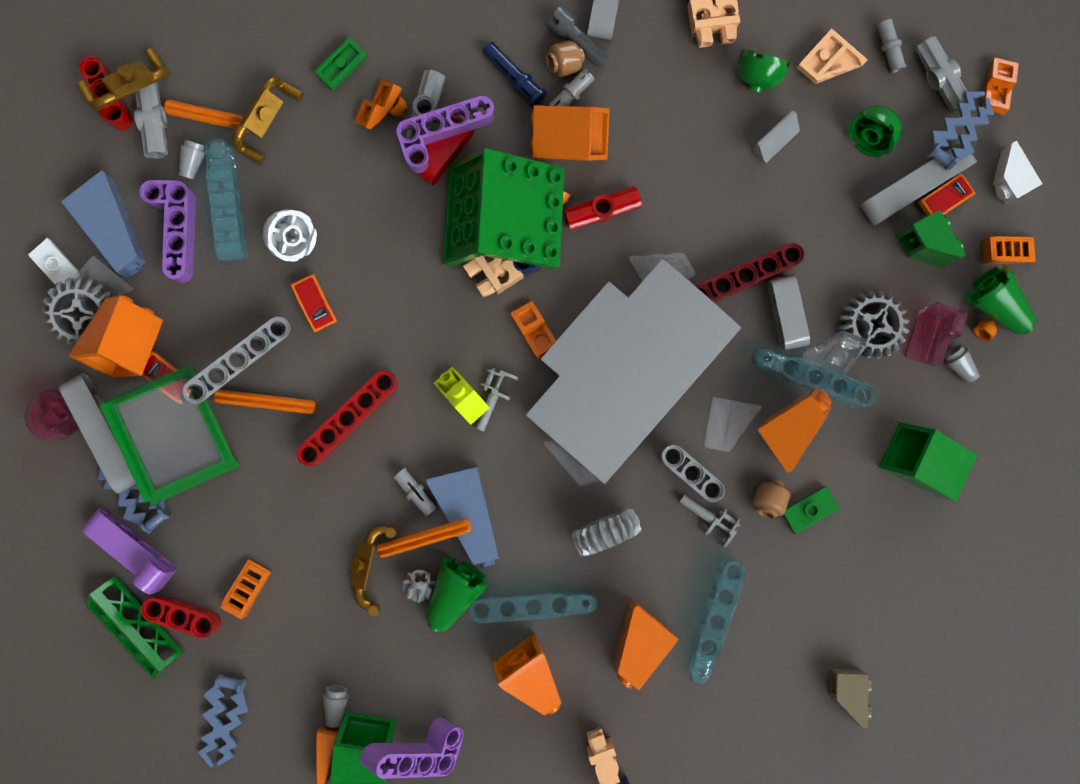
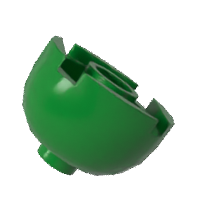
M742 49L737 69L740 79L749 84L748 90L762 93L763 89H773L782 83L790 66L788 61L767 54H755L756 51Z
M868 106L851 120L848 126V136L850 139L853 137L854 141L858 143L855 145L857 150L867 156L877 158L881 157L882 154L888 155L895 148L902 136V123L899 116L887 106Z

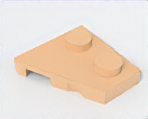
M831 28L798 65L797 69L814 84L862 67L868 59Z

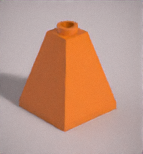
M534 633L492 663L498 685L501 689L544 716L546 714H554L559 710L561 700L543 650Z

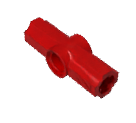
M632 186L608 195H598L593 200L563 209L569 230L573 231L597 222H606L612 217L642 208L639 191L636 186ZM605 204L608 206L609 212L600 213L597 211L596 206Z

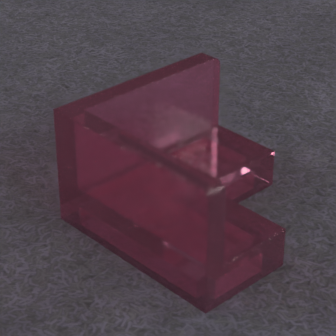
M940 302L920 309L908 342L905 357L932 367L941 365L949 341L961 336L968 312Z

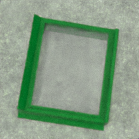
M193 363L103 401L104 404L99 405L144 502L150 500L152 505L240 466L237 457L233 456L208 400L206 399L201 404L190 407L182 403L180 399L182 387L196 376L197 370ZM187 388L189 398L193 400L200 398V392L197 388Z

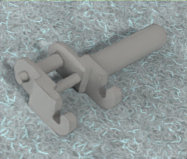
M493 367L491 370H486L489 374L485 384H480L484 387L483 390H492L485 402L490 408L479 417L475 429L483 432L486 429L498 397L510 400V397L499 393L498 389L502 379L508 377L518 381V377L502 370L497 373ZM494 375L499 377L495 388L490 386Z
M685 494L679 500L680 504L709 523V528L704 532L706 536L709 535L715 525L727 531L728 536L722 547L726 548L737 533L735 528L741 525L739 523L740 518L735 520L729 516L726 508L723 511L720 510L718 513L720 515L716 518L713 513ZM723 518L732 523L730 529L720 523Z

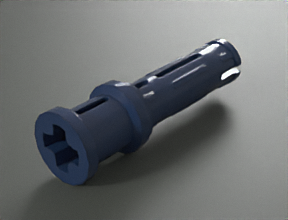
M493 41L484 47L482 54L511 81L514 91L521 93L529 101L528 105L531 108L540 104L547 95V91L544 88L541 89L532 80L533 77L530 74L523 73Z

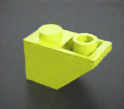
M453 366L434 382L435 386L470 425L490 408Z

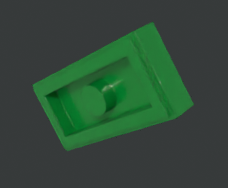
M348 37L314 73L326 86L334 91L368 58V55Z
M824 486L787 507L783 516L793 534H797L840 508L829 489Z

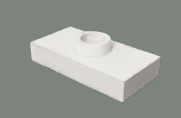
M46 238L28 254L54 284L59 281L65 284V279L69 277L74 282L77 277H84L49 238Z

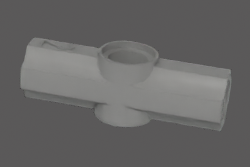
M932 36L919 44L914 50L927 70L926 80L933 90L939 91L952 113L958 110V102L966 103L964 93L968 91L960 79L961 69L959 64L954 59L947 57L936 36Z
M424 70L417 98L413 102L411 118L421 115L419 110L424 106L431 107L430 112L437 110L446 80L445 75L434 70ZM433 122L427 126L429 131L432 129ZM407 130L405 139H412L416 132Z
M155 82L135 92L137 109L134 110V118L137 128L141 132L144 156L146 158L159 159L168 155L165 128H167L168 122L164 108L161 106L158 82Z

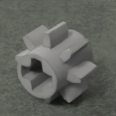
M416 570L412 574L407 573L406 580L403 581L402 586L403 591H408L407 599L418 603L426 598L431 599L436 582L430 581L431 573H427L424 570Z

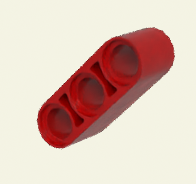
M93 56L85 57L80 62L79 70L97 99L108 91L101 79L112 73L98 58ZM96 69H99L95 75H92ZM124 98L99 110L102 118L117 130L124 131L132 125L133 117ZM121 112L120 116L117 119L113 120L115 114Z
M454 115L451 119L457 124L464 121L458 115ZM475 129L428 144L426 149L429 156V167L426 171L415 174L432 186L436 184L471 139ZM420 154L414 164L421 163L424 160V156Z
M166 595L149 598L141 606V614L145 620L197 638H206L216 633L222 623L221 617L216 612ZM154 602L159 603L161 606L160 614L155 613L153 610ZM179 610L185 613V622H181L178 619L177 613ZM203 618L208 619L211 624L209 631L202 627Z

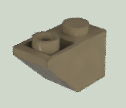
M830 669L829 695L855 723L862 728H868V720H871L872 716L871 706L868 704V694L872 692V681L869 675L862 670Z

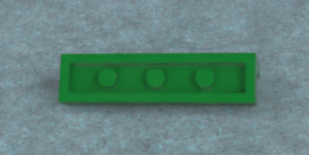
M116 576L88 595L84 604L152 680L162 674L167 666L184 653L160 625L143 618L141 614L142 605ZM114 586L120 593L119 601L108 600L103 592ZM122 608H133L137 612L136 620L125 619L122 615ZM140 626L151 627L154 631V639H143L139 634ZM157 645L168 646L174 654L163 661L157 654Z

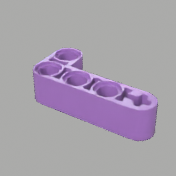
M478 96L400 122L396 131L408 168L414 173H422L427 170L430 162L425 145L490 124L494 117V105L491 99L486 96ZM483 107V110L486 111V114L482 115V113L478 111V109ZM469 111H471V116L473 115L471 120L469 119ZM457 114L465 118L463 122L458 124L451 120ZM432 122L440 124V128L437 131H429L427 126ZM407 130L416 132L412 139L403 138V133ZM415 154L424 156V160L419 164H414L410 161L411 157Z
M177 180L146 181L140 187V197L154 208L164 209L163 273L166 277L177 283H187L192 278L194 271L195 193L186 184ZM159 190L158 197L151 199L153 192ZM185 190L183 198L177 200V194ZM180 215H184L183 222L176 225V219ZM183 240V246L179 250H175L176 242Z
M98 508L82 527V532L135 575L132 583L144 593L153 594L161 591L178 570L170 560L103 508Z
M440 717L432 722L425 743H371L363 749L360 755V763L382 779L447 776L456 764L463 740V730Z

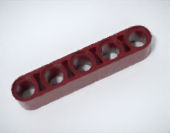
M797 243L786 244L694 286L711 301L717 303L793 269L804 259V249ZM786 251L794 254L795 262H790L786 259ZM762 262H769L773 268L772 272H766L762 268ZM739 272L748 273L750 281L747 283L741 281ZM716 282L725 283L727 292H719L715 286Z

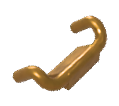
M152 47L144 51L155 71L151 72L141 60L131 65H121L117 68L116 72L101 79L109 93L97 99L85 79L77 82L76 86L89 107L94 111H99L126 96L167 78L170 72L163 65L155 49Z
M277 75L270 76L263 83L238 124L232 138L233 147L238 152L259 164L264 162L265 155L244 144L243 138L247 130L262 138L283 104L282 100L271 93L272 89L276 87L298 101L304 95V92L286 83Z
M378 525L370 530L365 542L358 543L356 556L350 562L352 574L349 585L355 587L354 597L357 604L362 609L367 610L370 616H376L381 610L378 603L367 600L364 595L375 542L381 535H386L388 538H393L397 535V529L390 525Z

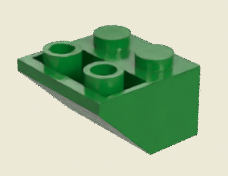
M940 210L896 235L906 256L914 260L944 267L966 256L963 251V243L959 238L955 237L951 230L949 219Z

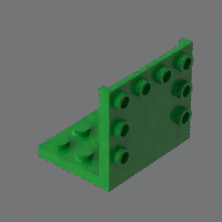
M487 148L451 165L448 169L442 265L452 267L480 256H487L550 269L559 268L565 168Z

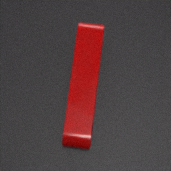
M388 371L376 373L298 448L296 455L299 463L305 466H317L322 463L396 392L398 388L397 378ZM383 377H390L392 382L387 390H381L379 382ZM366 394H370L373 398V402L368 408H364L361 405V398ZM347 412H351L354 415V421L349 426L344 425L342 421L343 415ZM328 430H332L335 433V440L330 444L324 440V434ZM312 447L316 451V458L309 462L305 457L307 449Z

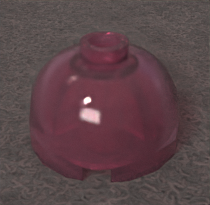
M47 389L31 399L26 406L24 414L26 426L38 439L47 442H58L72 436L75 431L79 430L59 390Z

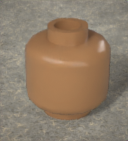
M571 40L552 45L546 54V64L549 71L558 77H565L579 72L585 59L583 49Z
M770 479L769 482H762L758 485L753 500V506L757 509V514L768 519H776L777 516L784 515L791 494L784 487L785 484L783 482Z

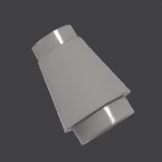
M188 140L184 141V145L180 147L178 175L194 180L206 155L204 145Z
M957 345L944 354L945 364L966 383L974 382L979 378L980 374L968 348Z
M330 685L326 687V691L323 693L325 720L328 727L341 726L349 698L347 688L344 686Z

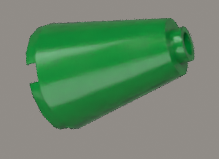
M1003 265V269H999L996 266L986 271L972 283L975 288L971 293L968 290L966 291L965 299L971 306L1014 334H1027L1035 327L1037 318L1013 271L1007 265Z
M445 557L442 560L426 613L427 625L435 632L447 631L489 585V581L484 582L486 576L480 570L465 561L461 565L455 563L456 558Z

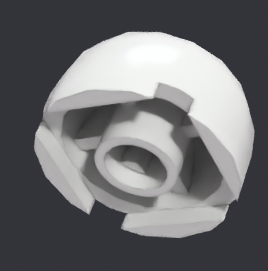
M284 209L268 217L263 226L262 237L265 246L271 254L281 260L295 262L303 256L309 255L316 244V229L313 228L312 220L309 216L301 211Z

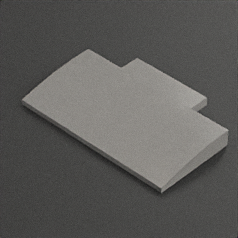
M664 259L657 264L629 298L608 281L541 358L546 365L559 375V378L530 409L526 416L600 481L606 484L742 327Z

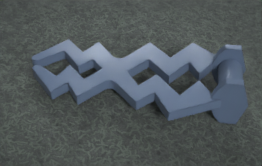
M984 91L965 92L964 98L966 103H957L961 118H944L945 131L933 130L931 132L933 148L927 157H934L946 165L945 169L947 171L952 169L959 160L975 152L971 145L972 142L978 141L975 126L990 124L987 117L994 115L990 99L988 97L984 99V108H976L973 100L974 98L983 97L986 94ZM977 111L978 117H971L970 112ZM955 127H964L967 134L957 136ZM959 137L962 149L952 148L953 157L940 149V147L949 146L947 140H957Z
M100 468L98 480H106ZM106 480L104 489H112ZM135 484L119 494L118 506L127 507L123 519L138 524L144 532L150 534L161 522L168 519L171 513L165 508L164 499L153 505L150 503L149 510L157 509V513L147 522H145L147 513L135 514L137 499H127L130 490L138 489ZM139 493L138 503H145Z
M219 674L214 686L203 695L213 705L211 709L202 714L213 727V731L200 738L207 746L200 749L198 754L209 767H213L215 763L208 752L219 747L218 742L215 740L219 737L226 744L217 750L224 756L216 765L220 766L235 756L231 749L239 744L232 737L230 731L242 724L243 721L239 715L249 711L244 694L246 679L239 680ZM220 687L237 690V693L230 696V698L238 706L225 713L231 720V722L223 724L217 717L219 713L228 708L220 699L227 695Z

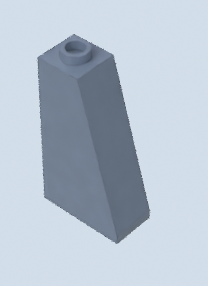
M101 170L61 202L116 273L124 277L132 276L141 270V266L146 263L116 182L110 175Z
M475 467L426 479L427 485L449 523L464 518L470 520L472 530L457 537L473 565L480 563V567L483 568L496 564L495 559H499L500 555L479 468Z

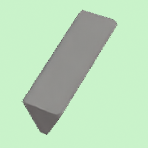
M794 110L790 111L752 149V152L763 163H767L799 133L800 128L796 112Z

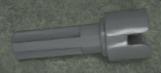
M559 6L554 11V18L552 20L549 19L546 22V26L559 38L567 37L569 40L574 41L597 66H603L608 60L609 55L576 25L577 19L565 7Z

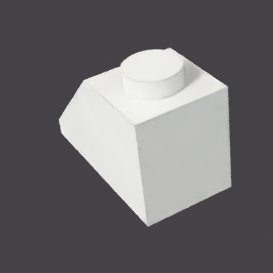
M1017 141L1001 150L993 181L995 192L1005 205L1042 185L1041 180Z

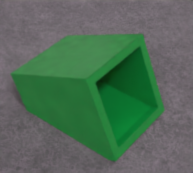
M899 422L879 468L938 497L956 502L977 454L936 429Z
M345 712L333 746L330 784H387L388 779L377 777L361 765L360 755L363 749L371 743H393L397 720Z

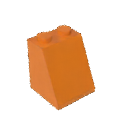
M534 106V111L531 115L533 138L530 142V148L533 152L532 158L586 161L607 160L610 108Z
M118 295L117 297L105 298L71 350L69 357L112 378L142 376L163 320L155 316L154 311L133 304V300L127 296Z
M815 387L766 418L757 429L787 473L794 469L832 408L830 406L832 403L830 397L824 390L820 392L818 387Z
M633 599L628 604L614 666L617 671L615 673L618 676L617 679L629 689L634 686L637 690H640L679 639L669 628Z

